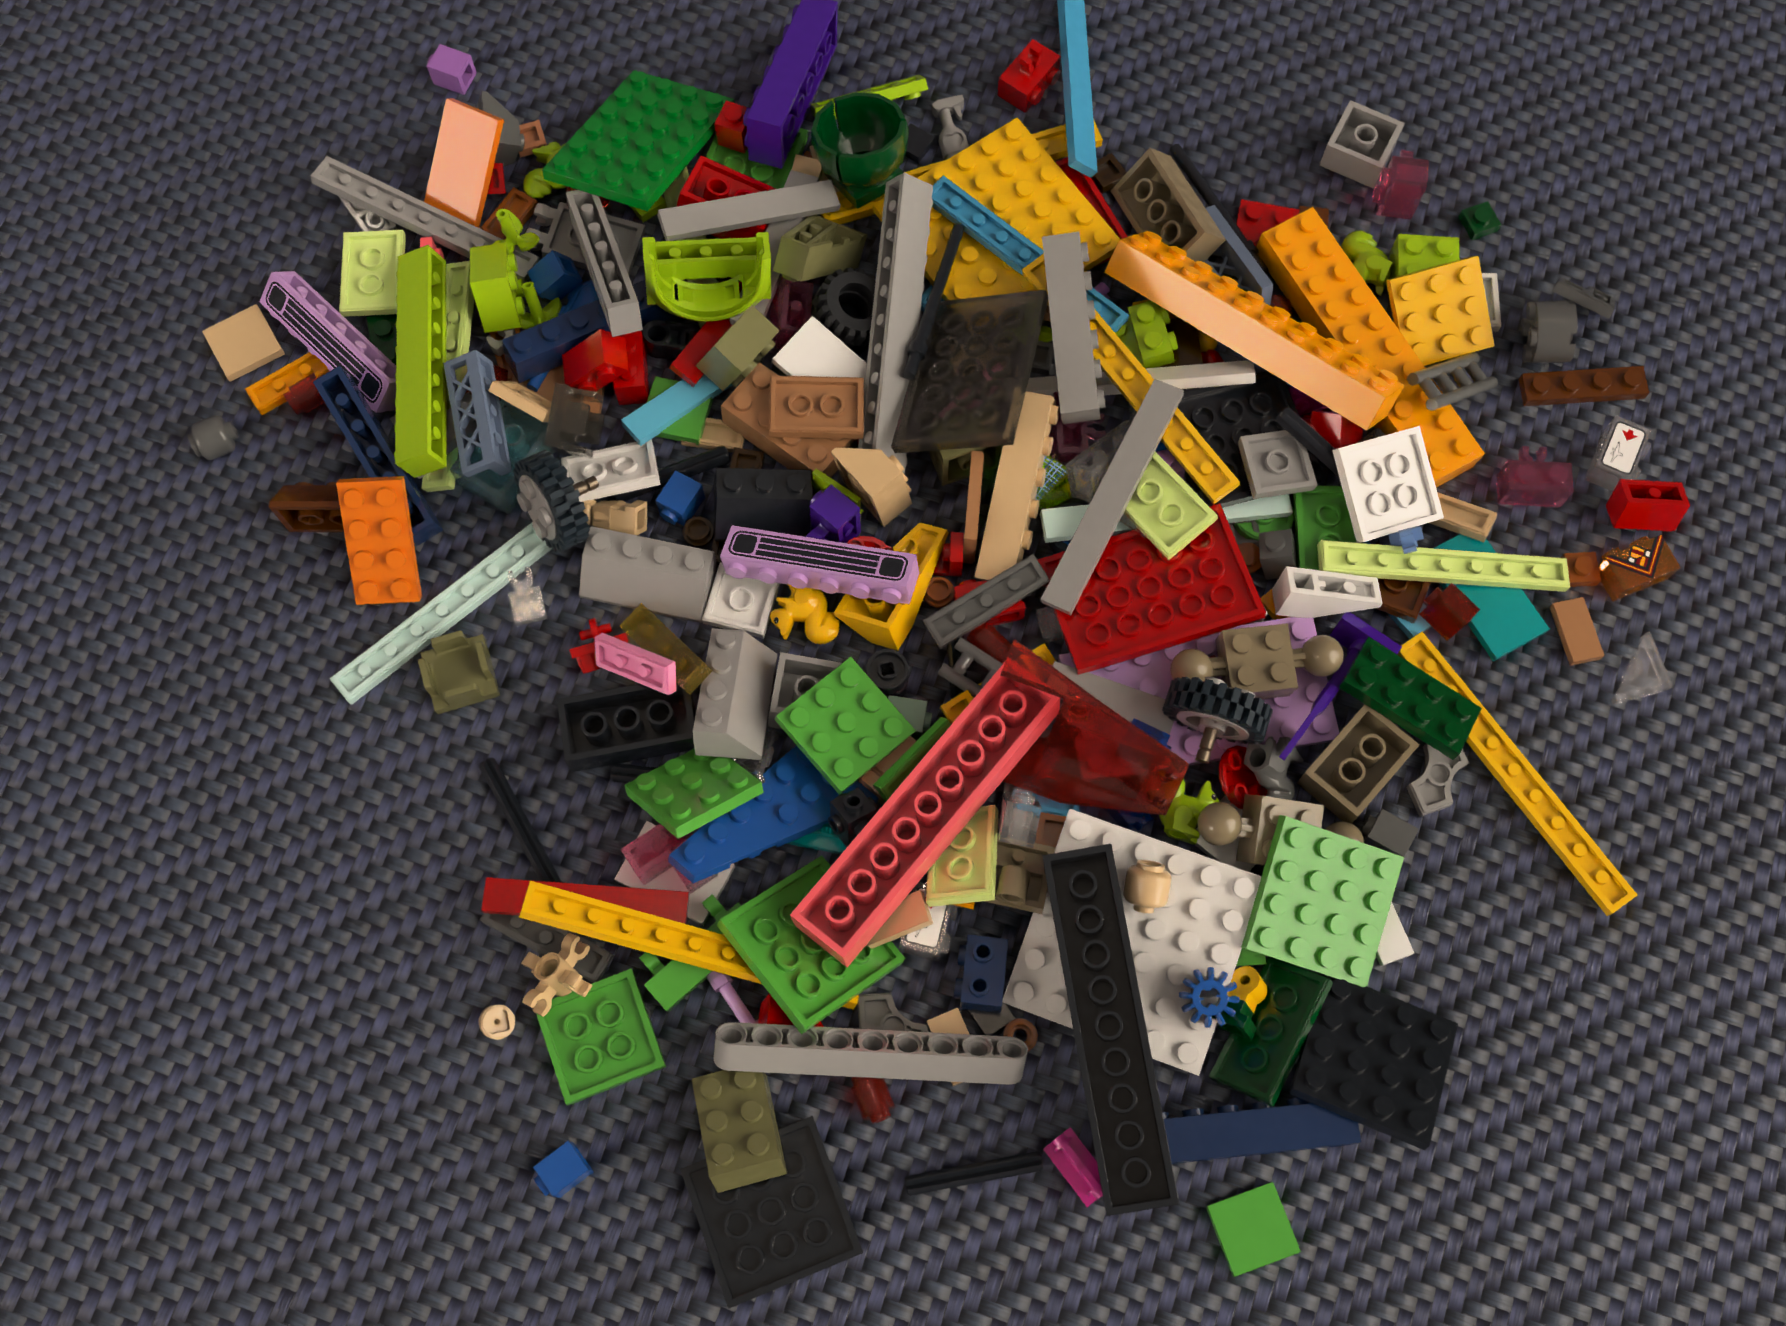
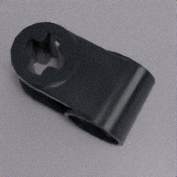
M652 320L643 329L646 351L654 358L675 360L701 327L693 323ZM656 337L664 338V339L661 340V341H653V340H652L653 338H656Z

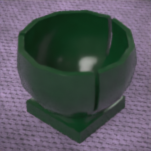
M855 92L834 98V102H828L816 113L811 130V143L828 180H832L833 185L857 209L884 195L886 182L904 173L899 167L903 163L907 150L909 129L906 118L897 103L880 94ZM834 103H835V113H836V117H837L838 127H837V123H836V119H835V115H834Z

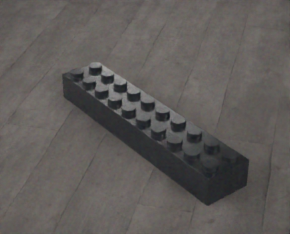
M1112 844L1042 855L1106 1215L1111 1216L1180 1205Z

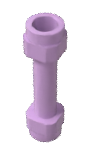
M715 971L711 972L707 976L708 981L716 993L720 992L739 1022L758 1023V1020L755 1021L731 984L733 980L730 975Z

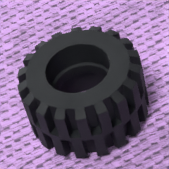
M846 268L844 271L841 269L836 270L833 275L830 274L813 297L809 307V311L812 312L809 319L811 316L815 317L851 350L853 349L855 353L861 352L863 348L868 349L876 277L872 274L869 276L865 275V270L858 269L856 272L853 271V268ZM839 302L848 303L855 307L862 319H855L847 315L842 310Z

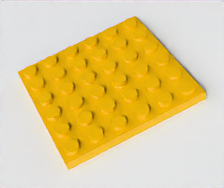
M1018 117L918 177V179L934 185L944 175L1042 250L1043 236L1079 231L1081 243L1087 242L1089 261L1083 262L1084 272L1112 256L1120 239ZM884 198L873 204V212L881 222ZM933 207L930 212V234L927 242V263L924 276L932 286L953 225H955ZM966 232L963 233L942 298L977 341L1026 310L1031 299L1035 298L1040 301L1042 297L1024 276Z

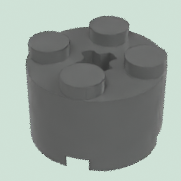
M1566 300L1533 301L1527 303L1526 318H1522L1520 329L1521 336H1527V344L1523 345L1522 350L1523 362L1563 363L1572 361L1576 344H1571L1573 334H1577V309L1575 303Z

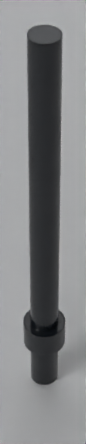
M1174 144L1170 148V153L1208 206H1216L1256 262L1267 274L1269 270L1259 257V250L1251 240L1248 241L1180 144Z
M953 225L915 340L910 342L907 351L908 360L903 372V376L907 379L913 380L915 378L920 361L925 359L928 350L926 343L964 233L962 225Z

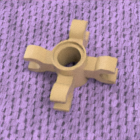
M568 933L562 941L559 954L550 952L540 958L528 952L521 964L532 970L531 973L540 981L535 989L526 993L522 1001L525 1005L534 1008V1013L544 1017L552 1006L554 995L562 997L573 991L582 997H586L593 985L582 980L583 977L573 968L577 961L583 959L590 950V946L579 942V936Z

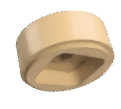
M490 1005L482 1011L479 1017L481 1032L491 1039L499 1040L507 1037L515 1026L513 1012L504 1005Z

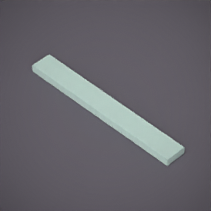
M1289 494L1259 498L1222 508L1228 523L1288 517L1293 513ZM1089 504L1041 509L1040 518L1045 543L1071 540ZM1123 513L1112 536L1138 528Z
M531 523L329 678L351 705L431 644L430 640L444 634L552 550V548L546 545V541H542L537 536L532 526L533 524Z

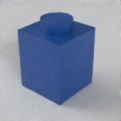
M554 250L550 251L527 272L534 283L537 295L540 298L554 300L557 297L560 300L563 299L583 281L572 259Z
M675 470L655 500L659 515L668 523L676 524L677 522L684 526L693 517L705 499L702 484Z
M571 1141L564 1143L533 1167L538 1174L534 1180L545 1196L551 1193L556 1198L562 1197L594 1172L578 1147Z

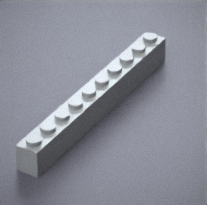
M905 172L886 182L864 387V437L859 439L858 444L859 449H881L888 458L894 455L904 469L907 465L906 454L910 435L909 424L911 408L913 406L914 379L905 378L903 372L908 360L907 351L910 342L915 340L922 317L921 303L925 287L924 272L927 263V242L930 234V212L933 205V185Z

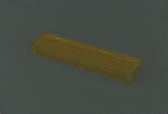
M642 603L620 624V627L642 649L675 661L676 682L689 695L713 671Z

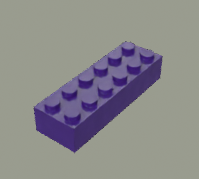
M801 0L799 5L796 4L794 6L791 24H786L783 31V41L781 45H776L773 53V62L771 66H766L761 87H756L753 105L751 108L747 107L744 114L743 124L747 126L744 145L748 147V160L780 169L783 168L837 47V1Z

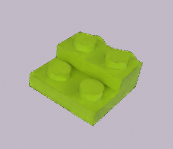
M1151 300L1129 306V313H1127L1129 314L1128 321L1116 332V335L1145 369L1174 363L1173 350H1177L1178 345L1174 331L1167 332L1165 324L1170 323L1168 311Z

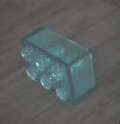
M501 399L500 406L512 472L501 476L491 469H487L466 477L462 474L459 457L450 468V471L459 486L510 514L518 503L516 488L519 487L514 481V477H516L513 473L514 464L543 450L554 453L562 440L555 424L542 422ZM476 446L470 457L471 464L483 460L481 448Z

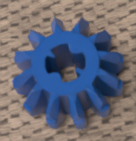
M1213 967L1207 968V979H1203L1199 969L1194 970L1193 974L1198 981L1196 984L1187 978L1183 980L1184 985L1192 988L1191 993L1179 992L1180 998L1191 999L1190 1003L1184 1004L1181 1007L1182 1011L1188 1012L1193 1008L1196 1009L1190 1019L1193 1023H1196L1201 1015L1204 1014L1203 1023L1206 1028L1211 1027L1213 1015L1220 1026L1224 1025L1225 1020L1221 1015L1222 1011L1232 1017L1236 1014L1232 1008L1227 1006V1003L1240 1002L1239 997L1228 996L1227 992L1237 988L1236 983L1232 982L1223 986L1222 984L1228 976L1224 971L1219 974L1215 981ZM1214 988L1218 993L1214 995L1218 997L1217 1003L1215 1005L1208 1003L1204 1007L1200 1002L1204 1000V998L1200 997L1201 991H1210Z

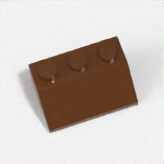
M307 482L283 485L269 501V508L289 532H344L336 482H329L326 485H313Z

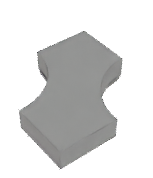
M1427 743L1423 746L1425 753L1423 773L1420 778L1406 787L1419 817L1448 808L1453 804L1451 795L1452 779L1458 770L1469 764L1463 749L1452 760Z

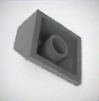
M481 91L475 108L504 119L495 163H503V167L513 164L518 152L523 151L525 142L524 134L520 133L519 120L488 92Z

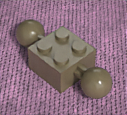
M1288 623L1222 630L1215 640L1218 657L1209 658L1201 650L1185 649L1179 652L1172 660L1170 672L1173 680L1177 677H1188L1190 679L1198 677L1204 681L1205 677L1221 676V680L1228 684L1227 687L1248 690L1256 695L1255 698L1268 699L1290 696L1298 688L1295 668L1304 667L1310 674L1319 677L1329 676L1340 668L1344 654L1340 643L1328 635L1313 636L1304 643L1302 648L1292 649Z
M1245 794L1242 817L1230 804L1224 802L1211 803L1199 814L1198 830L1204 840L1216 846L1230 844L1239 837L1236 861L1265 865L1279 816H1288L1321 828L1324 805ZM1338 821L1330 824L1325 829L1364 843L1361 831L1352 823Z

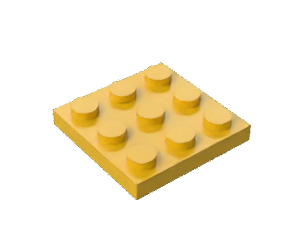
M1479 256L1463 258L1386 280L1394 324L1424 366L1495 346Z

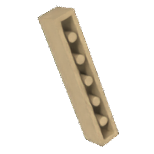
M1015 389L975 572V578L979 580L989 581L1019 563L1023 559L1024 550L1030 549L1033 531H1029L1031 518L1036 519L1040 503L1036 499L1038 487H1043L1046 478V469L1042 468L1044 457L1050 456L1053 445V437H1049L1051 425L1057 424L1060 406H1056L1057 401L1053 396Z

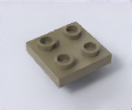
M998 835L995 900L984 902L1042 914L1048 889L1042 855L1055 853V847Z

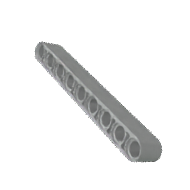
M728 1022L721 1024L716 1029L713 1059L717 1067L727 1071L1009 1085L1016 1084L1022 1079L1028 1047L1022 1040L1009 1036L813 1026L801 1035L794 1025Z

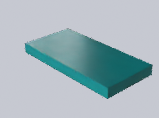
M1461 534L1434 548L1496 553L1487 539L1483 543ZM1439 583L1493 662L1547 633L1550 629L1522 589Z

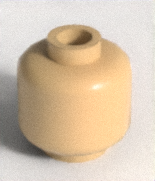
M1138 860L1137 865H1132L1127 869L1123 896L1126 901L1134 904L1133 909L1135 911L1150 914L1154 913V908L1164 907L1167 904L1172 878L1170 873L1164 870V864L1151 860Z

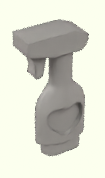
M963 95L939 99L932 104V115L940 118L943 127L938 139L943 159H949L969 147L965 133L954 125L951 117L952 114H955L959 121L962 120L961 110L964 109Z

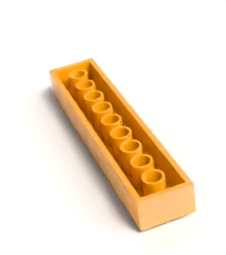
M1311 207L1263 232L1256 246L1259 250L1258 255L1302 322L1317 329L1316 333L1326 339L1333 338L1344 345L1343 349L1353 355L1360 354L1371 361L1370 365L1376 369L1392 372L1398 377L1397 381L1405 385L1387 417L1374 425L1380 436L1420 426L1436 488L1473 468L1485 454L1451 404L1430 411L1426 407V401L1429 398L1419 384L1412 386L1408 383V375L1425 369L1424 365L1316 210ZM1431 379V380L1434 382V384L1437 386V388L1440 390V388L1438 387V385L1436 384V382L1434 381V379Z
M1145 231L1119 239L1104 273L1367 431L1387 417L1405 386L1397 381L1398 377L1392 372L1376 369L1370 365L1371 361L1360 354L1353 355L1343 349L1344 345L1333 338L1326 339L1316 333L1317 329L1305 322L1299 323L1290 318L1291 314L1285 309L1263 302L1264 298L1258 293L1244 291L1238 287V282L1234 279L1217 275L1212 272L1213 268L1202 261L1195 262L1187 257V252L1177 246H1168L1161 242L1162 238L1154 232Z

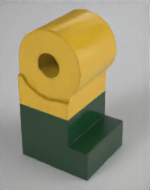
M1243 966L1234 971L1230 982H1235L1237 988L1227 992L1228 996L1240 998L1239 1003H1227V1006L1232 1008L1236 1014L1232 1017L1222 1011L1221 1015L1225 1020V1024L1220 1026L1217 1023V1025L1225 1032L1252 1041L1257 1027L1251 1018L1257 1004L1265 999L1268 990L1266 983L1256 969L1251 966Z

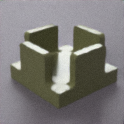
M456 631L432 638L430 641L434 649L420 652L422 658L418 659L423 684L432 698L434 710L437 714L500 696L486 638L483 634L466 638L462 631Z

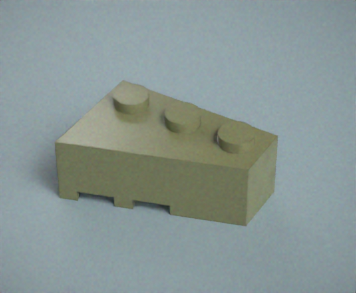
M817 215L809 216L781 236L773 271L782 274V277L786 280L798 282L830 275L839 269L842 271L846 268L856 269L859 267L867 234Z

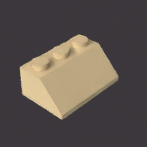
M834 448L831 451L845 485L861 498L862 504L883 527L912 504L909 492L912 490L906 483L908 481L907 477L902 472L905 469L894 455L888 458L881 449Z

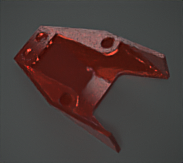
M1014 639L1000 676L1063 698V702L1050 734L1046 737H1039L1002 782L1059 803L1166 815L1188 770L1189 763L1093 693Z

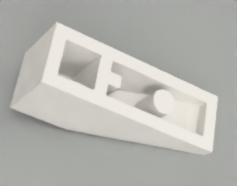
M1286 566L1272 588L1276 615L1315 618L1379 608L1383 604L1378 578Z

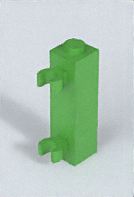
M711 894L702 902L703 907L716 920L707 930L723 934L716 926L721 918L741 905L736 903L730 910L726 911L714 895ZM646 952L639 957L654 975L644 986L667 1013L713 972L675 960L670 961L664 966L654 954Z

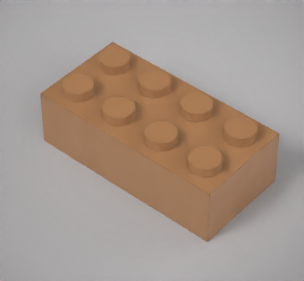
M759 362L721 405L722 422L787 469L811 470L813 480L812 472L817 468L831 478L838 470L831 451L834 448H857V439L769 437L770 376L779 375Z

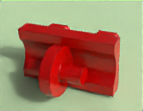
M594 617L588 619L590 629L580 631L579 635L581 641L594 638L595 641V636L613 631L610 623L598 626ZM626 632L612 636L627 643L630 642ZM595 642L569 649L572 659H577L583 674L601 669L596 666Z

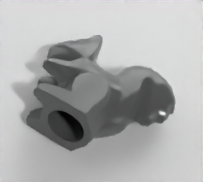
M1268 737L1264 745L1248 743L1244 764L1255 774L1260 786L1267 790L1266 796L1293 800L1295 787L1293 781L1286 774L1290 763H1303V758L1300 756L1296 745L1285 761L1279 757L1290 742V737H1280L1277 744L1273 737Z

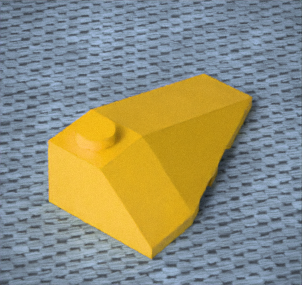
M918 523L893 546V551L916 554L919 576L910 605L903 603L890 604L884 600L873 598L860 599L853 595L845 594L834 611L835 616L869 642L899 651L917 617L949 534L947 529Z

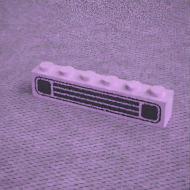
M295 271L271 272L259 301L269 311L270 315L278 319L291 335L297 337L308 348L310 353L317 356L327 366L329 371L341 366L350 374L371 410L376 413L396 410V365Z
M734 525L730 528L720 555L726 574L738 579L746 577L758 579L769 584L776 582L788 584L799 589H818L829 594L837 592L853 595L860 599H879L890 604L903 603L910 605L919 576L916 554Z

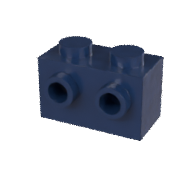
M967 935V945L959 946L958 965L964 966L963 978H956L954 999H961L960 1010L968 1011L969 1009L1001 1013L1009 939Z

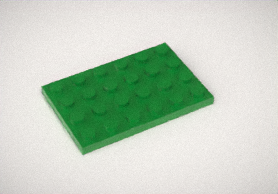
M633 70L542 169L543 177L551 182L648 211L716 132L714 123L726 100L733 103L735 101L733 98L718 93H712L694 86L684 85L669 79Z

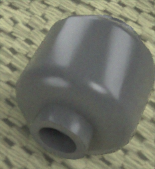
M213 415L192 424L191 433L187 435L195 454L198 457L203 456L207 460H214L232 453L235 450L234 440L239 438L232 421L225 422L218 415Z

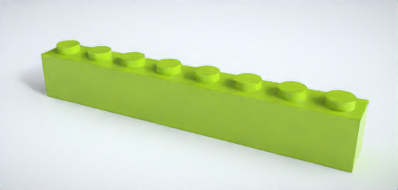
M429 245L398 256L396 272L397 346L395 347L396 424L394 426V459L397 466L414 478L447 467L446 376L443 364L446 362V260Z

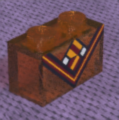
M1662 535L1652 539H1648L1647 536L1641 537L1629 545L1630 548L1621 551L1617 547L1601 556L1603 560L1598 564L1601 583L1613 602L1663 582L1681 568Z

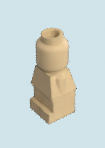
M594 499L582 501L586 508L583 512L587 514L589 520L586 523L589 526L637 536L647 531V501L636 500L631 504L623 500L597 502Z

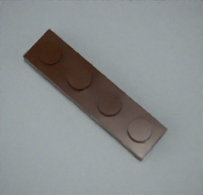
M1644 366L1522 373L1518 379L1523 406L1645 399L1649 394Z

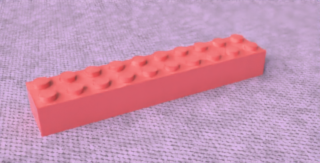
M1006 660L792 911L790 917L794 925L848 968L1060 713V697L1012 662Z

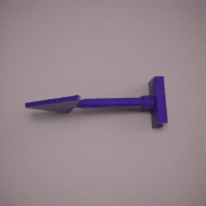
M1351 612L1345 613L1329 636L1347 648V656L1340 668L1333 674L1313 702L1310 714L1279 757L1285 761L1315 717L1327 708L1339 691V686L1360 647L1368 637L1395 654H1398L1402 646Z

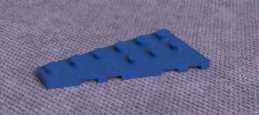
M797 745L758 778L762 782L764 793L703 825L669 855L668 862L688 880L696 883L730 868V865L747 857L752 859L761 855V852L772 846L780 847L822 829V826L828 823V817H830V801L834 800L839 794ZM858 781L843 792L848 793L859 787L867 798L871 797L876 804L879 799Z

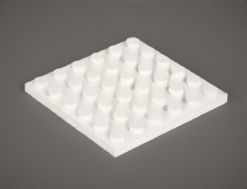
M1069 809L1055 848V853L1112 844L1152 1059L1199 1076L1217 1021L1212 1019L1211 1027L1206 1028L1203 1023L1204 1014H1202L1196 1023L1191 1022V1016L1196 1009L1193 1008L1188 1012H1183L1181 1007L1184 1004L1190 1003L1191 999L1180 998L1179 992L1191 993L1192 988L1184 985L1183 980L1187 978L1196 984L1198 981L1193 974V971L1196 969L1200 970L1203 979H1207V968L1213 967L1215 981L1219 974L1224 971L1228 976L1222 985L1225 986L1231 982L1262 876ZM1138 860H1151L1164 864V870L1168 871L1172 878L1167 904L1164 907L1154 908V913L1149 914L1135 911L1133 909L1134 904L1126 901L1123 896L1127 869L1132 865H1137ZM1047 889L1043 913L1033 912L1002 1003L1073 1029L1050 896ZM1214 988L1210 991L1202 990L1200 997L1204 998V1000L1200 1001L1204 1007L1208 1003L1215 1005L1218 1001V997L1214 996L1218 994Z

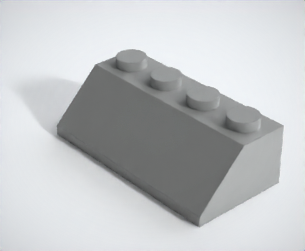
M591 526L582 554L579 597L702 623V617L718 567L715 553L710 550Z
M712 628L693 726L695 755L762 760L777 664V653L745 631Z

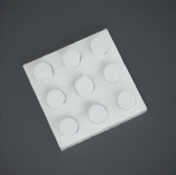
M1420 426L1332 450L1357 543L1444 518Z

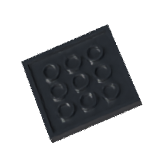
M1268 371L1255 374L1256 383L1205 387L1184 391V396L1178 409L1240 481V485L1213 504L1192 479L1198 496L1209 507L1220 503L1222 508L1255 500L1252 497L1237 442L1241 436L1285 430L1275 420L1278 413L1285 407H1290L1298 414L1286 382ZM1308 451L1316 481L1320 483L1324 479V474L1317 458Z
M1323 975L1329 978L1333 984L1302 1047L1289 1094L1425 1151L1430 1146L1458 1023L1368 986L1361 987L1344 979L1340 980Z
M813 1116L778 1129L787 1170L785 1175L718 1193L709 1178L706 1159L680 1169L728 1309L863 1253Z

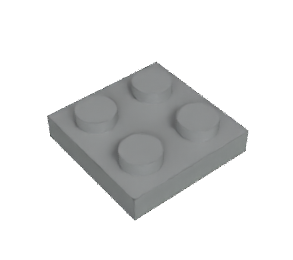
M1286 430L1241 436L1237 443L1253 499L1312 491L1316 488L1317 481L1308 450Z

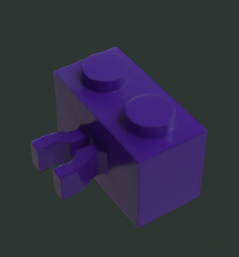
M832 484L825 491L820 490L813 496L809 506L812 531L806 537L846 543L861 533L860 507Z

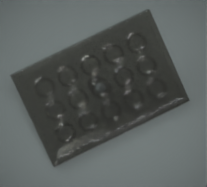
M1046 290L940 301L926 343L928 350L925 359L920 361L915 378L909 380L891 444L894 453L1013 445L1047 307L1048 294Z

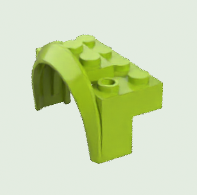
M757 232L756 237L657 242H655L654 237H642L647 305L657 304L666 312L688 320L719 321L743 314L751 305L756 306L762 299H771V252L768 232ZM700 278H732L727 281L712 284H697L682 281L685 279L695 280ZM739 281L742 282L743 296L741 298L739 293ZM676 283L678 289V301L675 299L674 285Z

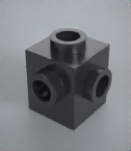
M858 787L848 793L840 794L830 801L829 826L833 833L848 847L878 812V807L871 797L867 798Z

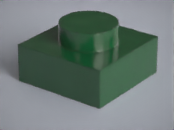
M1488 201L1461 210L1458 216L1471 240L1499 231L1502 225Z

